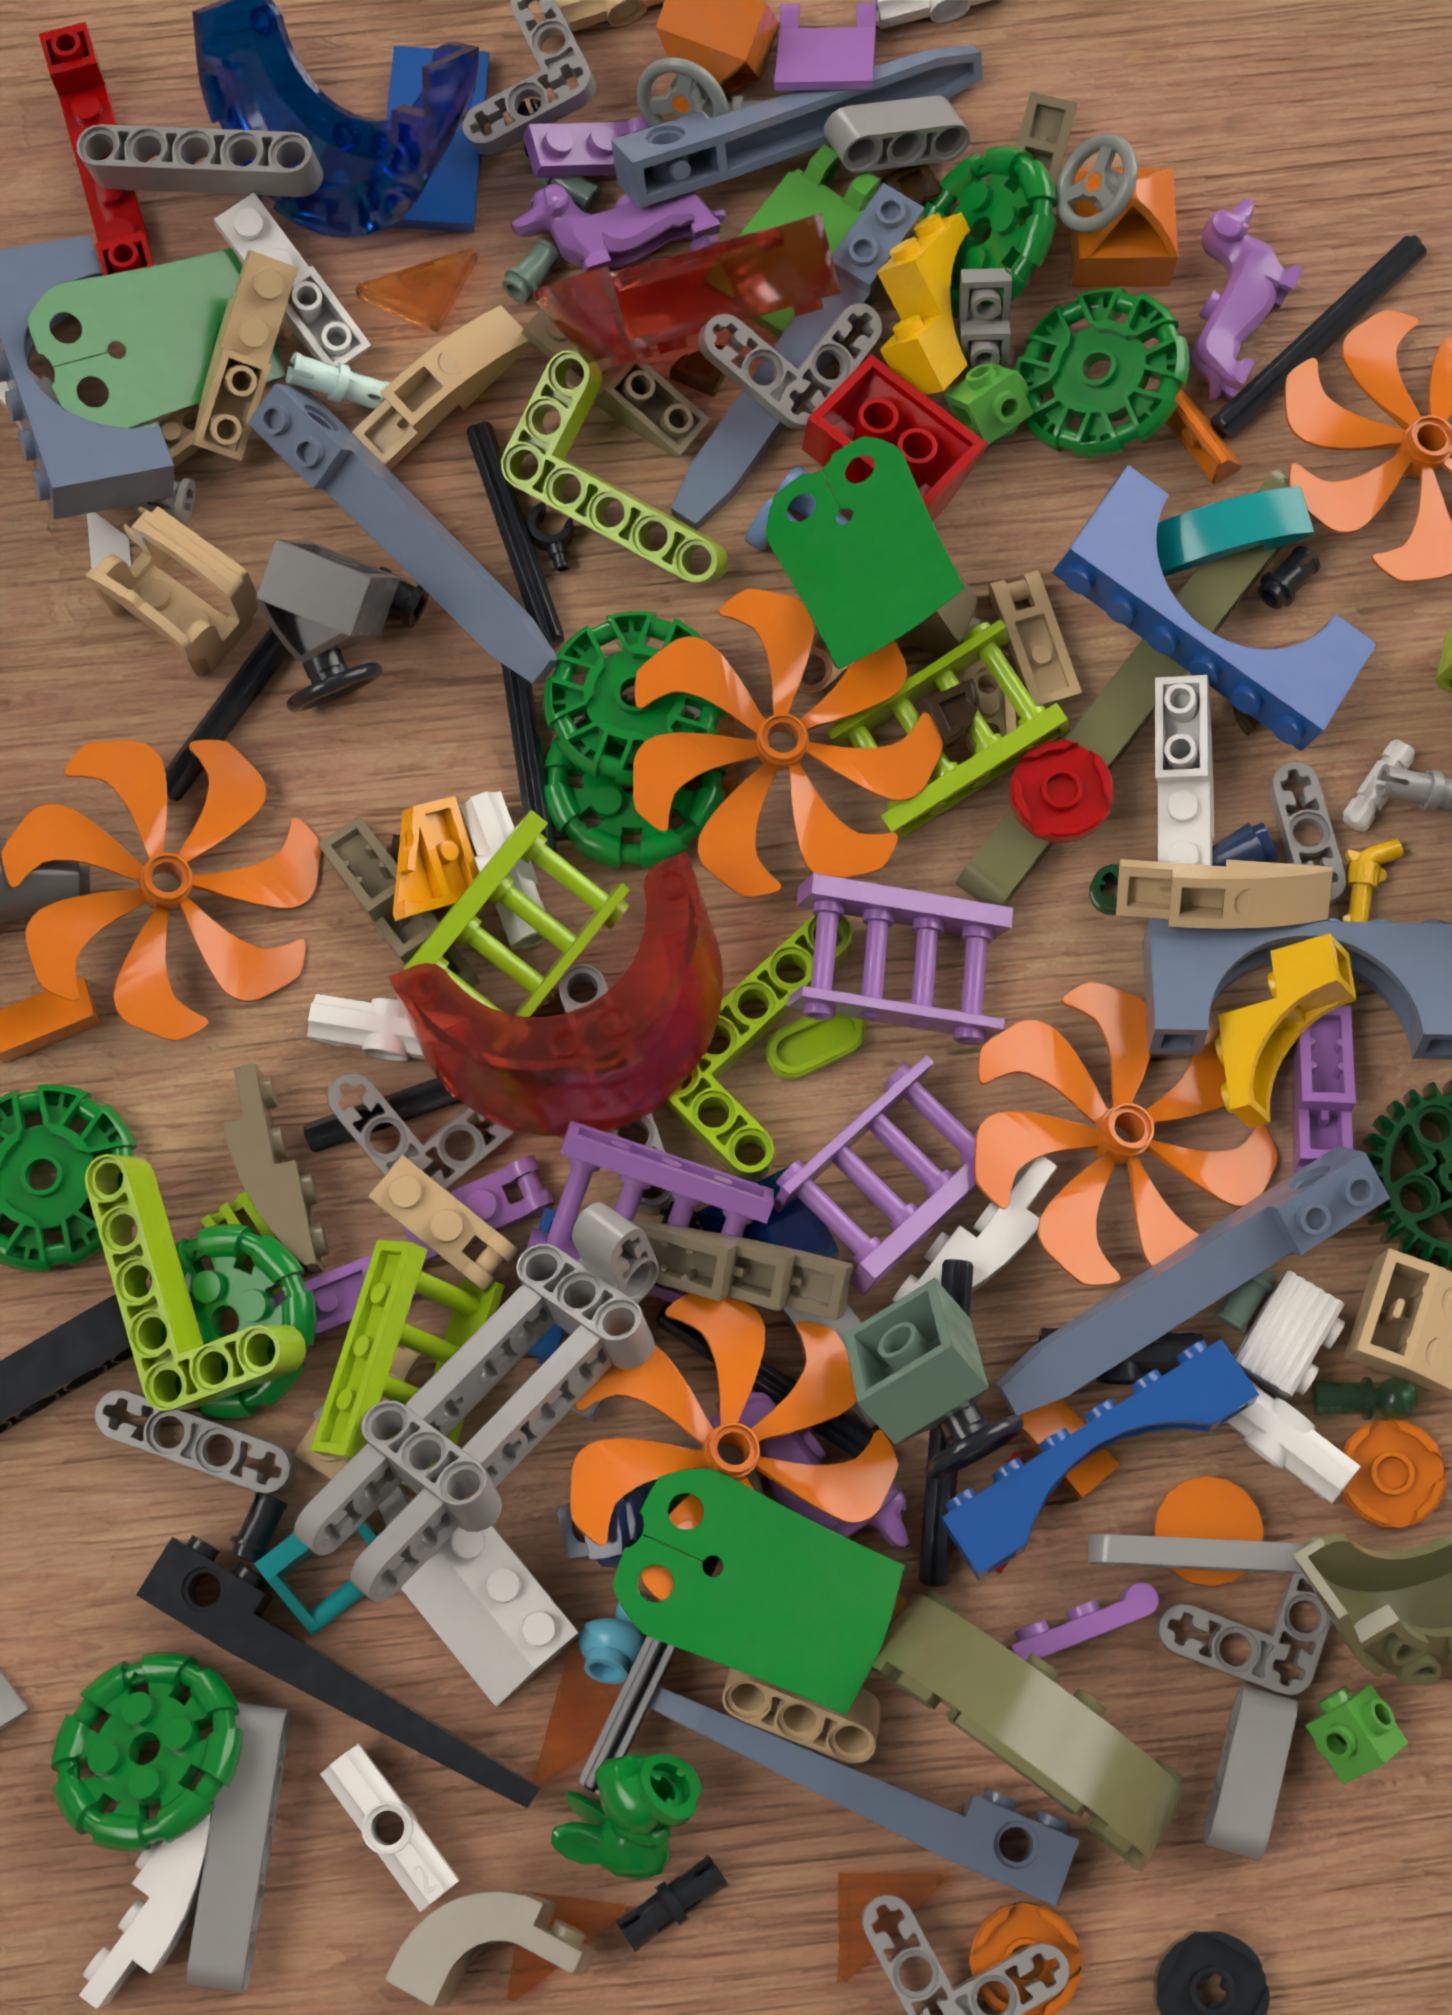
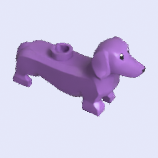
M551 184L535 193L532 197L531 209L511 223V228L520 237L550 233L563 258L583 268L585 272L583 284L586 292L610 284L611 279L607 270L608 266L626 267L634 264L671 240L682 241L692 239L693 242L689 245L692 257L718 250L719 240L716 234L720 233L719 222L726 218V210L710 211L702 198L692 191L639 208L626 194L616 202L615 208L601 213L589 214L582 211L574 203L571 196L561 185Z
M1244 198L1231 211L1221 209L1213 213L1202 232L1203 250L1208 256L1218 259L1227 271V281L1222 293L1213 289L1199 314V317L1205 319L1206 323L1189 357L1190 364L1195 373L1209 384V400L1216 401L1221 394L1223 399L1229 402L1234 398L1237 390L1239 391L1255 362L1247 357L1242 361L1236 360L1241 350L1240 346L1261 325L1273 305L1278 308L1281 307L1288 292L1293 290L1304 267L1296 265L1284 269L1279 263L1275 250L1269 244L1248 235V224L1254 211L1253 202L1249 198Z
M752 1392L742 1411L739 1423L751 1429L777 1405L769 1395L763 1392ZM718 1400L717 1403L715 1404L717 1410H719V1400ZM720 1413L709 1419L713 1429L720 1426ZM809 1430L801 1436L798 1432H794L759 1443L760 1456L810 1465H821L820 1462L827 1458L824 1450ZM766 1476L772 1495L777 1503L846 1538L851 1537L867 1525H872L892 1547L903 1549L910 1546L901 1520L907 1507L906 1497L902 1489L894 1482L881 1508L872 1518L860 1523H846L815 1508Z

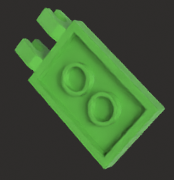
M823 144L810 159L805 172L797 168L794 173L790 171L787 173L704 279L705 290L778 338L784 333L828 271L830 257L872 200L879 185L877 177L869 172H861L849 186L844 198L829 189L828 185L839 172V165L836 164L839 157L826 144Z

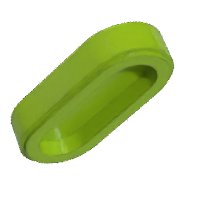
M835 1015V1018L832 1020H814L804 1017L777 1030L770 1037L766 1047L768 1067L777 1077L783 1080L797 1081L855 1054L863 1044L865 1036L864 1020Z

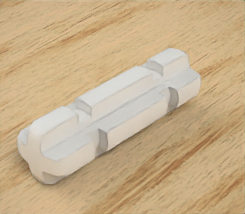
M1397 739L1388 744L1382 753V760L1376 762L1356 792L1358 796L1352 798L1343 811V821L1346 825L1359 832L1368 830L1376 818L1374 814L1382 809L1389 798L1378 797L1376 794V785H1385L1387 782L1377 780L1378 773L1385 764L1408 770L1414 761L1415 750L1410 745Z

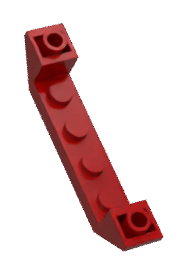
M86 21L40 33L39 38L49 75L59 96L98 243H95L103 275L155 266V259L136 190L101 187L95 182L77 153L76 144L79 136L85 129L100 124L117 125L109 92ZM110 154L105 155L104 157H102L101 160H104V159L107 158Z

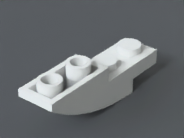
M254 192L214 218L215 227L242 263H244L247 250H252L298 268L282 321L316 360L334 366L338 362L349 364L371 349L369 341L313 265L310 267L307 265Z
M1208 675L1155 678V778L1158 782V862L1212 865L1214 783Z
M1044 1156L1036 1158L1031 1166L1028 1164L1022 1166L1014 1178L1008 1208L1000 1209L991 1202L973 1226V1229L980 1233L978 1238L960 1225L951 1237L942 1232L924 1256L925 1259L931 1262L930 1266L920 1279L910 1274L892 1300L894 1302L900 1300L934 1278L941 1284L942 1263L946 1259H961L972 1262L974 1266L972 1293L996 1276L1022 1251L1038 1231L1039 1217L1030 1212L1028 1208L1049 1181L1057 1166Z
M212 1812L199 1825L181 1838L171 1843H167L165 1840L151 1843V1848L143 1851L138 1858L135 1866L141 1871L132 1884L150 1898L146 1903L138 1899L130 1907L118 1925V1928L124 1934L111 1951L105 1947L102 1948L84 1971L83 1977L89 1982L79 1996L94 2008L99 2009L108 2005L137 1965L150 1974L161 1970L178 1945L198 1904Z

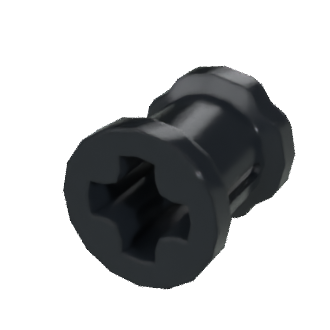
M382 566L379 568L392 574V571ZM400 580L388 613L401 618L403 625L412 628L417 624L425 610L429 594L420 585L415 587Z

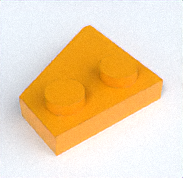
M455 796L412 806L402 811L393 906L395 921L454 905L479 874Z

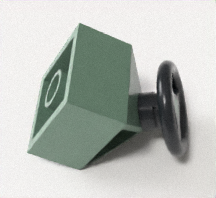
M936 1278L844 1333L857 1403L891 1441L897 1444L938 1427L945 1440L949 1442V1447L927 1463L925 1472L928 1477L939 1479L955 1473L1004 1446L1024 1429V1420L1018 1415L1007 1416L990 1424H987L976 1403L989 1387L971 1319Z

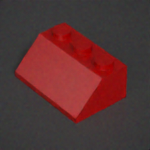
M871 354L808 417L802 450L824 467L830 461L834 452L862 436L878 438L894 444L904 454L933 522L949 505L986 450L988 443ZM867 455L854 458L846 468V479L851 483L865 481L874 470V460Z

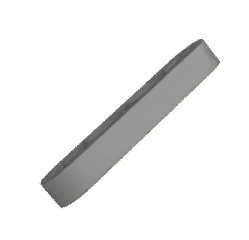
M114 1390L101 1397L96 1405L94 1415L96 1425L106 1436L262 1493H278L291 1486L296 1477V1459L291 1451L284 1446L183 1409L168 1411L155 1409L148 1403L145 1395L137 1392ZM126 1401H128V1412L149 1418L145 1423V1427L132 1423H121L119 1428H117L118 1419L111 1415L114 1406H124ZM150 1407L154 1409V1412L151 1415ZM169 1417L179 1419L185 1431L181 1443L173 1448L165 1447L160 1442L158 1436L161 1423ZM223 1434L232 1441L234 1452L227 1464L216 1466L209 1460L207 1448L214 1437ZM248 1443L253 1445L252 1449L249 1452ZM273 1454H275V1465L282 1468L281 1475L279 1477H270L267 1483L263 1482L265 1473L260 1469L243 1466L242 1476L237 1473L247 1459V1456L260 1460H270Z
M1090 1534L1088 1535V1563L1112 1566L1303 1574L1292 1554L1302 1549L1304 1545L1282 1542Z

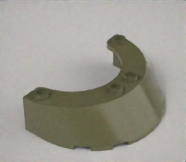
M1332 1533L1312 1538L1302 1549L1292 1554L1350 1651L1366 1670L1377 1677H1380L1383 1673L1395 1675L1402 1684L1412 1685L1436 1684L1441 1673L1452 1671V1533L1420 1547L1386 1552L1364 1548L1349 1540L1345 1534Z
M929 1589L925 1596L913 1592L888 1626L883 1644L871 1670L876 1671L907 1696L917 1700L929 1709L933 1708L935 1710L940 1702L949 1707L951 1710L947 1717L951 1724L996 1755L1074 1815L1075 1813L1082 1817L1085 1811L1091 1816L1085 1826L1094 1834V1837L1125 1859L1124 1862L1132 1869L1143 1871L1185 1796V1791L1180 1786L1185 1778L1160 1759L1156 1758L1154 1761L1133 1742L1101 1718L1106 1708L1095 1698L1080 1688L1072 1696L1054 1681L1059 1673L1044 1660L1033 1653H1030L1028 1658L1023 1660L1001 1643L955 1614L954 1612L957 1608L934 1590Z

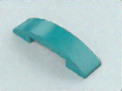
M1301 486L1285 487L1226 499L1159 522L1156 537L1157 553L1163 576L1167 582L1166 576L1261 545L1264 546L1265 551L1314 536L1315 533Z

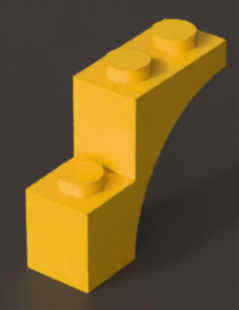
M962 212L942 218L937 213L921 220L913 228L915 234L893 247L889 252L891 258L877 271L885 290L902 320L893 327L894 335L880 348V351L889 368L925 396L944 391L968 365L956 336L950 297L951 275L955 256L961 242L970 231Z
M1331 933L1270 951L1273 971L1268 973L1267 979L1274 999L1218 1015L1220 1035L1215 1037V1048L1219 1060L1225 1067L1226 1082L1221 1084L1222 1099L1228 1112L1234 1113L1250 1128L1270 1123V1097L1273 1083L1285 1055L1298 1037L1309 1026L1330 1011L1356 1001L1350 955Z

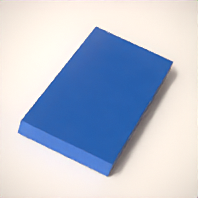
M394 46L376 216L379 227L475 232L482 154L476 152L464 135L462 125L468 111L487 100L490 71V54L488 51ZM482 125L481 128L484 135V125Z

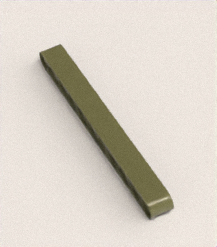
M1276 467L1257 492L1289 487V474ZM1261 545L1199 565L1175 598L1195 621L1216 635L1283 546L1265 551L1264 546ZM1142 639L1064 740L1079 743L1078 746L1086 748L1089 752L1091 750L1102 757L1107 768L1111 771L1155 714V678L1184 676L1188 670L1167 655L1155 651L1146 640ZM1010 809L959 876L956 885L979 902L1007 906L1055 843L1036 838L1019 824L1013 811Z

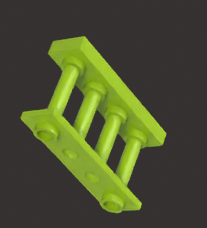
M1001 619L992 625L985 622L971 629L963 637L964 643L905 680L900 691L892 698L868 710L833 722L834 727L827 730L834 746L846 747L852 743L855 748H877L878 745L869 732L895 715L906 733L909 734L920 718L913 703L936 688H939L942 692L960 684L956 676L981 659L1020 716L1018 720L1019 727L1002 737L999 733L993 734L978 711L975 722L968 732L977 745L974 749L976 754L958 765L956 761L950 762L942 750L932 772L933 775L930 777L932 783L924 787L917 796L909 800H889L890 802L887 804L889 810L883 813L881 817L889 831L898 835L897 843L1015 768L1028 750L1046 741L1058 740L1070 732L1068 718L1058 703L1053 704L1047 709L1043 705L1037 706L999 649L1010 641L1007 627Z
M533 810L524 816L397 975L413 989H416L421 982H424L429 987L435 984L498 1035L488 1048L498 1055L501 1054L505 1047L512 1053L519 1047L532 1029L525 1023L601 926L604 924L607 928L611 929L629 907V904L623 900L631 890L623 883L617 884L608 895L545 844L548 839L540 833L548 823ZM520 858L526 863H529L531 860L595 911L577 935H574L512 885L515 880L508 873ZM487 899L495 905L500 901L563 952L544 977L480 927L482 921L475 914ZM455 940L462 946L467 942L530 993L511 1018L447 968L449 962L442 956Z
M377 1240L310 1451L326 1457L351 1461L367 1444L361 1429L362 1420L367 1411L377 1403H380L381 1397L405 1405L420 1390V1388L389 1376L398 1344L436 1360L434 1376L499 1309L505 1285L492 1282L484 1292L471 1280L463 1279L460 1288L422 1271L428 1249L413 1242ZM414 1292L453 1309L444 1340L405 1323ZM465 1417L446 1436L456 1445ZM436 1463L431 1464V1465L428 1466L426 1469L431 1468V1467L434 1466ZM403 1482L399 1484L402 1487L410 1489Z

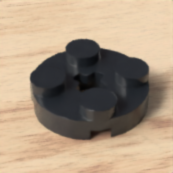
M1216 1930L1190 1931L1182 1938L1170 1944L1160 1957L1153 1978V2003L1160 2015H1267L1270 2002L1269 1986L1266 1985V1975L1257 1954L1243 1941ZM1213 1973H1216L1222 1977L1219 1987L1226 1992L1225 1998L1221 2003L1212 1999L1207 2006H1204L1199 2002L1201 1992L1196 1988L1200 1978L1209 1980Z

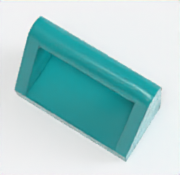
M367 1520L356 1529L368 1545L378 1537V1534ZM293 1533L258 1560L255 1566L306 1629L314 1636L365 1594L351 1583V1579H349L312 1610H309L285 1577L315 1553L297 1539L295 1533Z

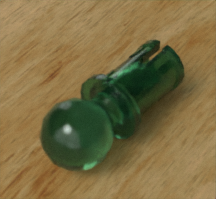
M1363 1377L1361 1382L1314 1381L1312 1388V1406L1316 1416H1322V1414L1362 1415L1364 1420H1371L1374 1410H1379L1388 1419L1403 1420L1414 1413L1419 1400L1417 1391L1412 1383L1398 1377L1387 1379L1378 1388H1373L1370 1377Z

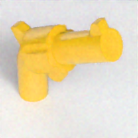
M1396 838L1367 847L1361 852L1349 849L1345 851V857L1350 862L1347 886L1351 887L1348 914L1340 918L1342 922L1369 921L1372 891L1377 890L1378 884L1387 877L1386 870L1380 865L1403 857V847Z

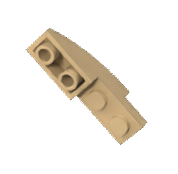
M247 250L233 298L228 300L214 347L196 420L193 445L239 461L242 460L252 429L248 421L260 404L272 366L268 363L298 272L297 267L255 251Z
M500 305L450 334L398 375L380 392L385 400L352 433L391 471L458 405L465 410L533 343L521 334L523 328Z
M1120 859L1116 915L1169 919L1168 927L1212 929L1279 927L1328 920L1333 867L1227 859L1226 866Z

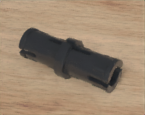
M707 1855L703 1860L668 1885L665 1881L655 1887L657 1892L615 1922L633 1950L637 1952L639 1948L675 1922L680 1926L689 1920L687 1916L689 1912L721 1889L726 1888L728 1883L711 1857Z

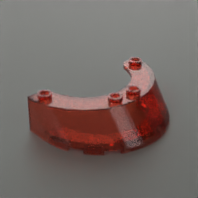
M821 213L784 225L752 232L674 257L670 256L610 272L608 266L601 267L533 291L535 302L587 364L611 357L613 367L652 357L650 346L657 345L659 354L688 347L686 336L699 333L702 326L717 315L729 314L744 321L793 307L795 316L824 309L822 298L841 293Z
M687 851L662 861L649 870L643 885L646 900V918L639 950L621 979L604 995L580 1009L548 1017H522L500 1012L472 998L451 979L445 969L437 964H418L389 976L411 1030L429 1067L443 1086L457 1100L459 1099L466 1106L482 1115L485 1120L502 1128L524 1135L531 1133L543 1136H559L560 1139H564L570 1120L608 1133L646 1117L666 1103L683 1087L682 1083L693 1072L701 1058H704L713 1040L719 1022L723 992L722 959L718 941Z

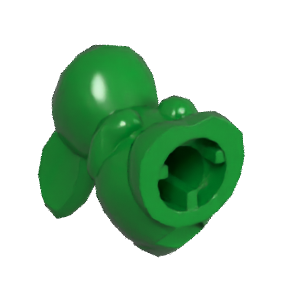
M664 1753L652 1756L630 1754L603 1761L595 1771L600 1803L579 1792L568 1791L566 1795L568 1805L586 1823L570 1822L556 1826L552 1831V1846L566 1859L583 1865L600 1864L616 1877L643 1880L661 1874L669 1863L670 1843L668 1838L671 1835L670 1827L681 1826L690 1819L696 1810V1800L702 1793V1785L695 1769L684 1760Z

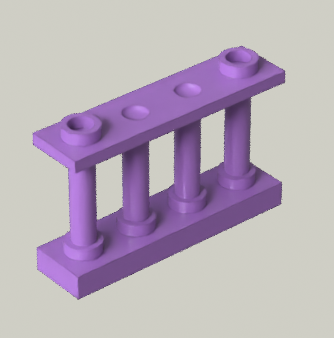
M813 873L798 886L797 906L813 909V915L817 916L811 987L802 986L791 994L787 1000V1008L803 1010L804 1017L814 1020H832L836 1015L953 1034L954 1041L971 1045L983 1044L986 1039L1004 1029L1005 1019L982 1015L987 944L993 942L994 939L1012 928V907ZM844 915L862 917L863 923L868 925L861 995L832 991L838 918H842ZM894 923L913 926L912 931L917 933L911 1003L882 999L888 927L893 926ZM944 932L961 934L962 940L966 942L961 1012L932 1007L938 935Z
M927 1055L913 1068L907 1063L901 1065L885 1082L884 1086L888 1090L805 1166L797 1160L776 1181L781 1189L774 1200L773 1208L778 1213L798 1197L856 1254L853 1260L858 1264V1267L851 1276L850 1284L862 1296L866 1295L978 1188L975 1183L974 1174L975 1137L921 1085V1082L934 1063ZM904 1098L963 1154L960 1160L965 1165L954 1175L947 1169L942 1172L886 1117ZM869 1130L927 1186L925 1193L930 1198L919 1208L912 1202L906 1205L849 1149ZM833 1163L892 1220L889 1226L894 1232L883 1242L876 1236L870 1239L813 1182Z
M570 1120L560 1154L569 1157L572 1168L549 1233L533 1228L527 1249L537 1244H551L576 1261L580 1259L573 1241L569 1239L593 1172H599L600 1167L621 1174L620 1179L624 1184L614 1211L629 1221L633 1220L636 1215L644 1189L648 1190L654 1185L671 1191V1196L675 1199L667 1224L689 1227L695 1207H701L704 1202L723 1209L722 1213L726 1216L721 1234L742 1237L746 1225L753 1224L754 1220L767 1224L774 1205V1189ZM655 1283L648 1292V1295L673 1303L688 1292Z

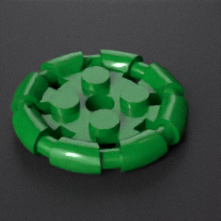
M998 146L987 149L985 156L981 157L978 154H973L956 165L939 183L943 187L939 198L933 203L927 202L924 206V219L937 213L942 218L950 216L949 212L959 199L961 202L952 215L962 212L970 228V231L959 246L952 269L951 284L953 283V285L950 287L953 319L959 318L961 269L1005 268V271L1012 275V302L1029 285L1026 280L1036 265L1042 266L1055 234L1057 221L1052 216L1053 208L1057 205V196L1049 171L1041 161L1034 160L1030 152L1012 146ZM991 175L990 184L988 185V176ZM991 227L992 232L985 243L981 244L984 233ZM1004 287L997 288L1001 298V306L1003 305ZM992 301L981 302L984 306H990L994 303Z
M1115 287L1099 288L1077 294L1078 299L1062 308L1058 304L1034 326L1025 339L1028 346L1024 355L1017 358L1014 370L1021 374L1028 385L1029 395L1026 397L1034 413L1023 422L1038 440L1057 452H1061L1065 448L1072 450L1074 456L1079 458H1102L1125 452L1123 446L1139 438L1144 442L1163 427L1178 407L1175 398L1179 389L1186 388L1190 366L1189 349L1186 338L1179 336L1177 332L1179 327L1177 319L1163 304L1144 293H1140L1138 296L1127 294L1125 288ZM1122 314L1128 315L1125 324L1115 320L1119 319ZM1087 318L1090 327L1073 335L1070 326ZM1152 338L1159 340L1160 344L1148 350L1143 345V343ZM1046 353H1053L1050 363L1043 362ZM1098 361L1111 362L1110 371L1105 377L1099 380L1087 378L1088 371L1093 364ZM1149 377L1161 381L1156 392L1145 389ZM1053 390L1056 397L1042 403L1041 400L1044 398V394ZM1128 414L1130 415V421L1116 428L1113 427L1111 421H1119ZM1074 416L1083 419L1079 431L1070 429Z
M627 611L606 616V622L591 629L586 625L563 645L557 654L558 663L556 664L553 676L547 678L545 682L543 706L548 729L555 730L560 739L557 746L576 767L594 778H598L599 774L614 778L616 785L633 786L635 755L641 745L648 739L661 734L677 732L720 735L716 729L720 718H726L727 713L699 697L685 693H671L653 701L644 709L629 706L621 699L623 692L627 688L635 686L637 671L645 662L661 651L646 645L650 638L664 641L663 649L671 642L683 637H696L705 640L697 631L677 619H674L673 622L659 619L655 612ZM615 640L622 650L605 658L600 647ZM575 674H587L584 686L572 683ZM687 705L695 707L701 712L698 721L684 717ZM587 712L590 724L577 729L573 721L576 717ZM609 742L625 747L621 759L606 754Z
M628 694L621 696L624 703L629 706H636L635 700L628 699ZM686 709L684 717L693 720L694 713ZM587 712L582 714V717L575 723L577 729L590 724ZM558 735L549 749L544 765L545 772L548 773V785L544 786L546 802L552 823L561 836L566 834L575 843L574 849L586 858L621 869L622 864L641 865V870L655 868L675 861L689 852L688 846L699 837L706 822L723 803L726 792L721 789V779L727 774L726 766L707 771L695 777V779H701V788L695 791H686V784L683 785L675 793L670 808L669 818L676 813L684 823L675 831L668 829L666 832H661L639 815L635 810L633 794L625 792L620 785H616L614 778L599 774L598 778H594L576 767L557 746L560 741ZM609 742L606 754L621 759L625 747ZM568 776H583L584 788L568 786ZM594 812L602 822L596 827L589 829L582 821ZM623 834L642 835L641 844H623Z
M43 1084L38 1085L37 1090L21 1093L17 1089L0 1097V1137L4 1139L0 1144V1231L1 1225L7 1217L19 1224L10 1238L0 1232V1264L21 1271L52 1272L53 1266L70 1263L74 1267L103 1251L96 1222L83 1214L90 1206L85 1185L86 1170L96 1156L105 1154L133 1156L132 1150L136 1149L137 1146L131 1131L121 1116L109 1104L101 1106L91 1100V1093L67 1085ZM41 1111L43 1125L26 1129V1114ZM79 1117L89 1123L81 1136L69 1129L72 1122ZM43 1163L54 1164L57 1169V1178L54 1184L45 1190L34 1189L30 1182L32 1171ZM120 1171L117 1179L119 1189L123 1182L122 1171ZM45 1230L51 1232L62 1230L64 1242L47 1245Z
M221 1224L200 1229L196 1238L190 1241L184 1238L175 1244L203 1344L228 1336L222 1328L221 1318L224 1311L231 1306L239 1316V1327L236 1332L257 1325H289L295 1327L302 1334L306 1350L308 1345H314L317 1316L313 1291L306 1290L301 1277L305 1272L291 1251L280 1241L269 1234H265L262 1237L254 1234L250 1226ZM248 1255L252 1256L254 1263L253 1271L244 1268ZM210 1256L215 1269L205 1271L201 1259ZM282 1286L286 1299L281 1302V1305L276 1307L270 1290ZM165 1324L161 1328V1339L164 1343L167 1336ZM270 1339L267 1346V1353L271 1361L275 1355V1344L272 1339ZM225 1357L221 1363V1372L224 1378H226L228 1373V1362ZM302 1362L300 1367L292 1373L199 1407L201 1414L205 1417L223 1420L242 1419L255 1415L258 1407L264 1404L272 1406L282 1399L297 1383L307 1365ZM179 1375L175 1382L178 1395L181 1393L182 1388Z
M174 1652L147 1653L142 1655L140 1662L131 1665L126 1661H122L91 1682L80 1694L84 1699L72 1717L66 1714L53 1748L51 1769L56 1771L58 1775V1783L53 1786V1792L61 1813L78 1834L84 1835L89 1833L92 1835V1841L95 1845L110 1850L122 1852L145 1851L151 1848V1843L163 1839L167 1843H171L181 1838L199 1825L215 1808L212 1802L223 1785L229 1787L239 1762L242 1748V1731L236 1728L235 1715H239L240 1711L229 1685L213 1668L207 1667L202 1669L199 1667V1662L196 1658ZM148 1682L149 1695L136 1691L135 1686ZM189 1687L191 1688V1697L184 1706L179 1701ZM104 1711L110 1717L101 1728L99 1734H97L90 1728L100 1713ZM213 1726L214 1731L208 1735L207 1739L201 1741L200 1729ZM152 1740H159L160 1749L154 1760L148 1764L139 1765L138 1756L142 1747ZM89 1767L94 1772V1776L81 1780L80 1769ZM202 1771L204 1775L194 1790H189L199 1772ZM112 1800L119 1803L113 1812L103 1815ZM161 1802V1808L158 1809L157 1817L149 1819L147 1807Z

